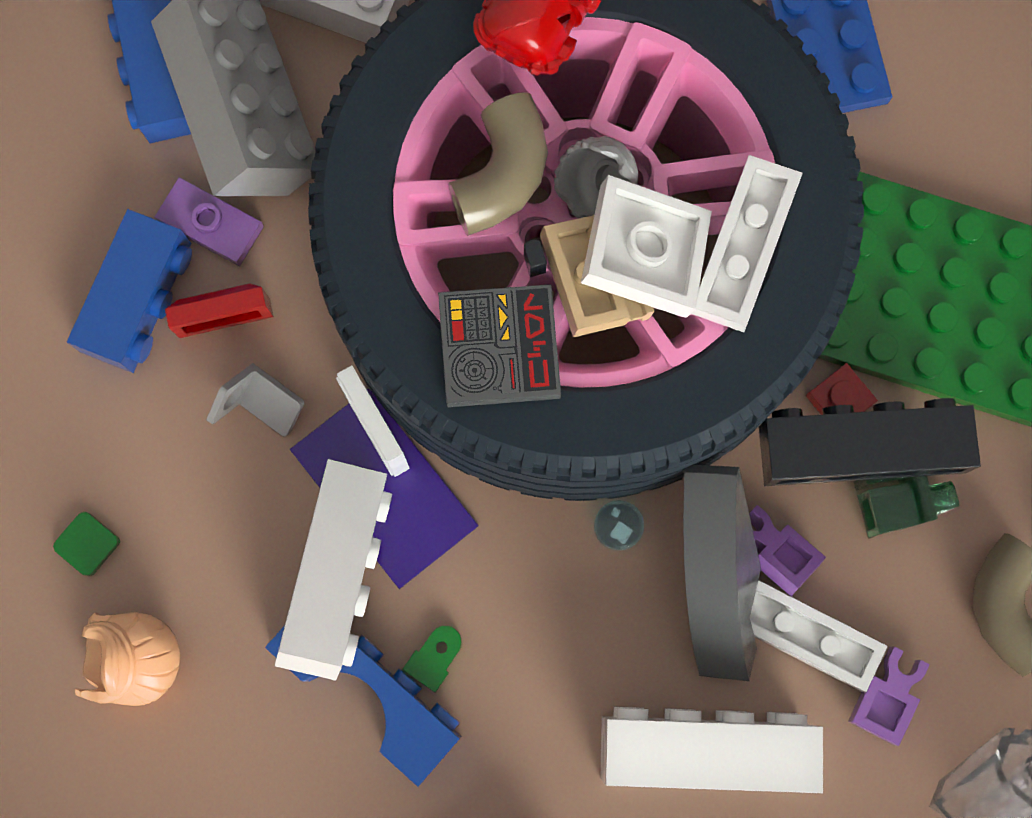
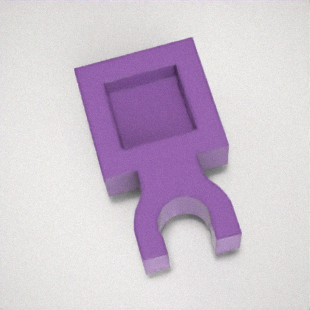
M757 505L749 515L751 524L756 528L753 534L759 554L761 571L789 596H792L826 557L788 524L781 532L773 526L769 515Z
M894 646L889 647L884 658L885 675L881 680L876 676L873 677L867 692H861L848 722L893 745L899 746L920 702V699L909 694L911 686L925 676L930 664L922 660H915L911 672L905 675L898 668V660L902 656L903 650Z

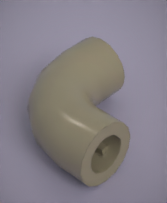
M522 92L505 96L491 103L482 111L480 116L492 146L490 161L480 171L448 183L455 211L467 236L494 227L519 212L542 182L548 149L543 123L530 93Z
M1004 533L988 553L975 578L973 610L982 637L1007 665L1023 677L1032 672V618L1028 615L1025 606V593L1032 582V548L1018 538Z

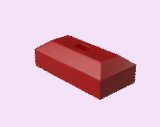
M251 283L179 299L165 308L168 328L179 338L274 317L270 298L264 289Z

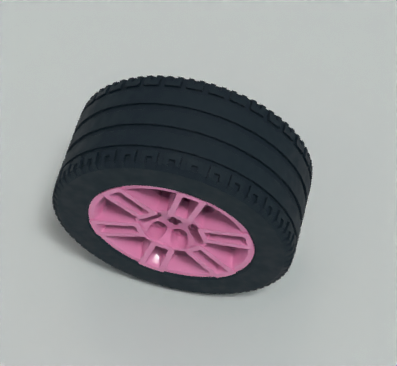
M415 0L409 6L404 4L397 10V18L393 22L387 20L380 27V33L375 38L371 37L367 41L364 55H357L351 63V70L347 75L344 74L339 83L340 94L333 95L329 104L330 109L327 116H324L321 124L322 135L324 136L323 138H317L315 156L311 165V177L314 179V183H309L308 217L309 225H311L309 230L315 270L318 274L323 299L343 343L362 378L377 397L379 403L416 442L429 452L435 453L441 460L468 475L475 476L480 481L508 491L510 489L519 491L523 495L553 499L554 497L564 498L566 501L597 500V498L613 499L640 494L642 491L658 489L682 480L686 467L691 465H711L723 455L732 451L759 427L784 399L795 390L812 369L838 324L839 315L842 314L855 279L856 274L852 273V271L856 269L859 262L863 228L859 227L858 223H861L864 216V205L862 204L863 182L857 181L861 169L859 158H856L854 151L856 147L854 137L848 136L846 132L849 122L846 114H842L839 108L841 102L836 93H830L828 89L830 80L825 72L820 73L816 67L818 61L813 54H805L802 50L804 44L797 35L793 37L787 31L788 25L781 18L776 21L771 17V9L764 3L759 6L752 0H601L597 10L593 14L587 13L582 24L572 28L568 35L577 40L575 49L568 61L560 65L557 73L552 75L539 74L537 76L528 72V69L518 67L507 62L494 52L487 51L478 42L474 34L473 22L475 15L481 12L484 0ZM522 92L530 93L543 123L548 149L542 182L539 185L540 188L549 194L547 200L537 204L527 202L523 209L494 227L469 236L465 234L461 225L433 228L438 212L455 211L448 183L455 181L462 169L478 153L491 144L480 116L482 111L491 103L505 96ZM572 117H585V118H589V119H576V120H571V121H563V120H562V118H572ZM621 123L623 125L632 127L633 129L630 132L621 127L616 126L615 124ZM591 136L595 138L602 136L614 138L623 143L635 158L638 168L637 185L670 197L678 193L707 190L713 203L693 205L712 211L708 235L720 234L749 155L802 172L745 332L690 314L687 318L676 315L684 324V330L676 337L668 339L655 318L651 316L648 320L641 321L638 319L627 322L624 325L639 347V354L636 357L603 364H570L559 360V353L570 327L546 253L544 252L547 262L546 273L534 277L529 276L523 255L524 244L535 237H540L544 226L579 219L572 214L567 203L557 195L554 189V179L556 178L554 171L560 164V157L566 154L567 149L571 145H575L577 141H582L583 138L587 139ZM658 140L670 148L683 161L661 164L656 154L652 151L656 141ZM511 252L518 260L519 265L508 287L551 284L554 291L553 309L561 398L447 407L438 293L450 292L438 270V262L447 258Z

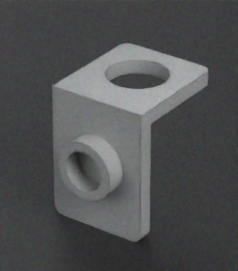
M252 363L219 389L206 420L213 425L240 404L285 437L291 433L304 406V401Z

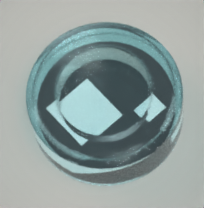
M617 500L605 504L598 511L594 520V533L597 540L605 548L612 551H625L632 548L640 540L644 531V519L641 512L636 506L627 501Z

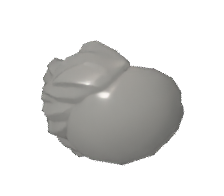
M591 136L587 139L583 138L582 141H577L575 145H571L567 149L565 155L560 157V164L554 171L556 175L554 189L577 218L595 215L600 185L608 175L636 185L638 184V168L631 151L623 143L607 136L596 138Z

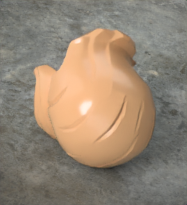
M95 612L88 619V624L84 626L82 631V637L87 638L82 675L97 689L85 690L76 688L75 693L77 696L100 704L114 703L141 706L159 699L168 691V688L175 681L180 664L178 641L168 625L152 615L138 612L105 616Z

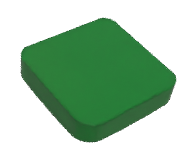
M81 512L54 542L53 548L58 555L81 574L92 576L118 547L120 540L117 535L93 515Z

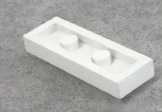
M751 155L748 156L699 287L696 309L691 314L745 332L802 172Z
M758 580L750 614L754 637L861 692H867L888 646Z

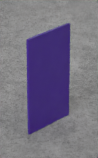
M368 388L366 390L401 448L410 469L396 477L390 475L349 403L290 448V451L319 488L321 487L328 459L387 474L383 491L392 493L391 502L385 523L376 521L373 538L381 539L377 562L398 589H401L479 525Z

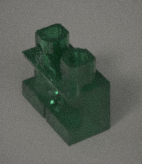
M927 476L854 481L856 491L895 482L899 483L889 487L884 486L870 489L857 495L868 539L932 522L938 519L937 515L959 506L956 488L952 481L929 485Z

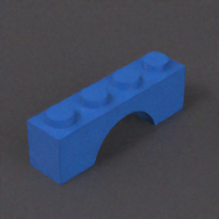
M285 625L265 647L276 658ZM361 634L358 639L352 666L342 665L340 672L358 677L375 691L382 703L386 720L385 735L379 752L419 787L462 737L454 730L460 722L439 703H436L432 709L429 708L416 696L422 688L400 668L394 675L378 662L384 654ZM290 670L302 682H310L319 677Z

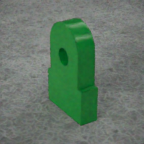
M450 626L436 628L420 651H414L402 670L436 693L449 674L446 670L461 649L462 639L459 632ZM440 642L447 644V650L444 653H439L436 649L437 644Z

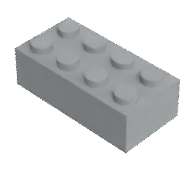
M172 0L151 23L213 196H289L312 178L311 165L315 156V148L260 0Z

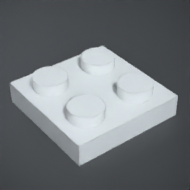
M608 175L600 185L581 283L687 318L696 309L712 211Z

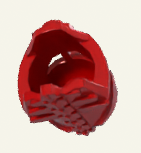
M484 0L481 12L475 15L473 22L474 34L478 42L487 51L494 52L507 62L528 69V72L537 76L539 74L552 75L558 72V68L563 62L568 61L575 49L577 40L568 36L572 28L581 25L587 13L593 14L601 0Z

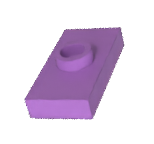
M180 177L154 217L160 222L181 229L188 239L239 267L264 227L261 221Z

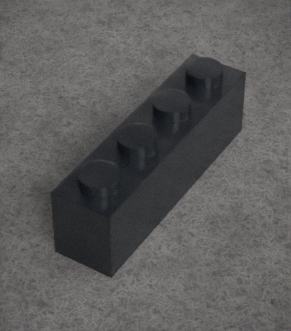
M954 398L928 400L924 402V408L905 409L904 402L900 401L884 402L873 405V411L855 413L853 405H835L823 408V415L803 416L801 408L779 409L773 411L772 418H766L759 426L764 487L966 474L981 467L974 405L956 406Z

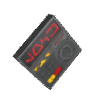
M551 284L438 293L447 407L561 398Z

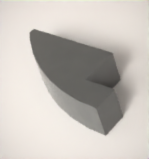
M691 465L686 467L684 473V568L689 625L699 676L750 681L757 650L750 614L761 566L739 467Z

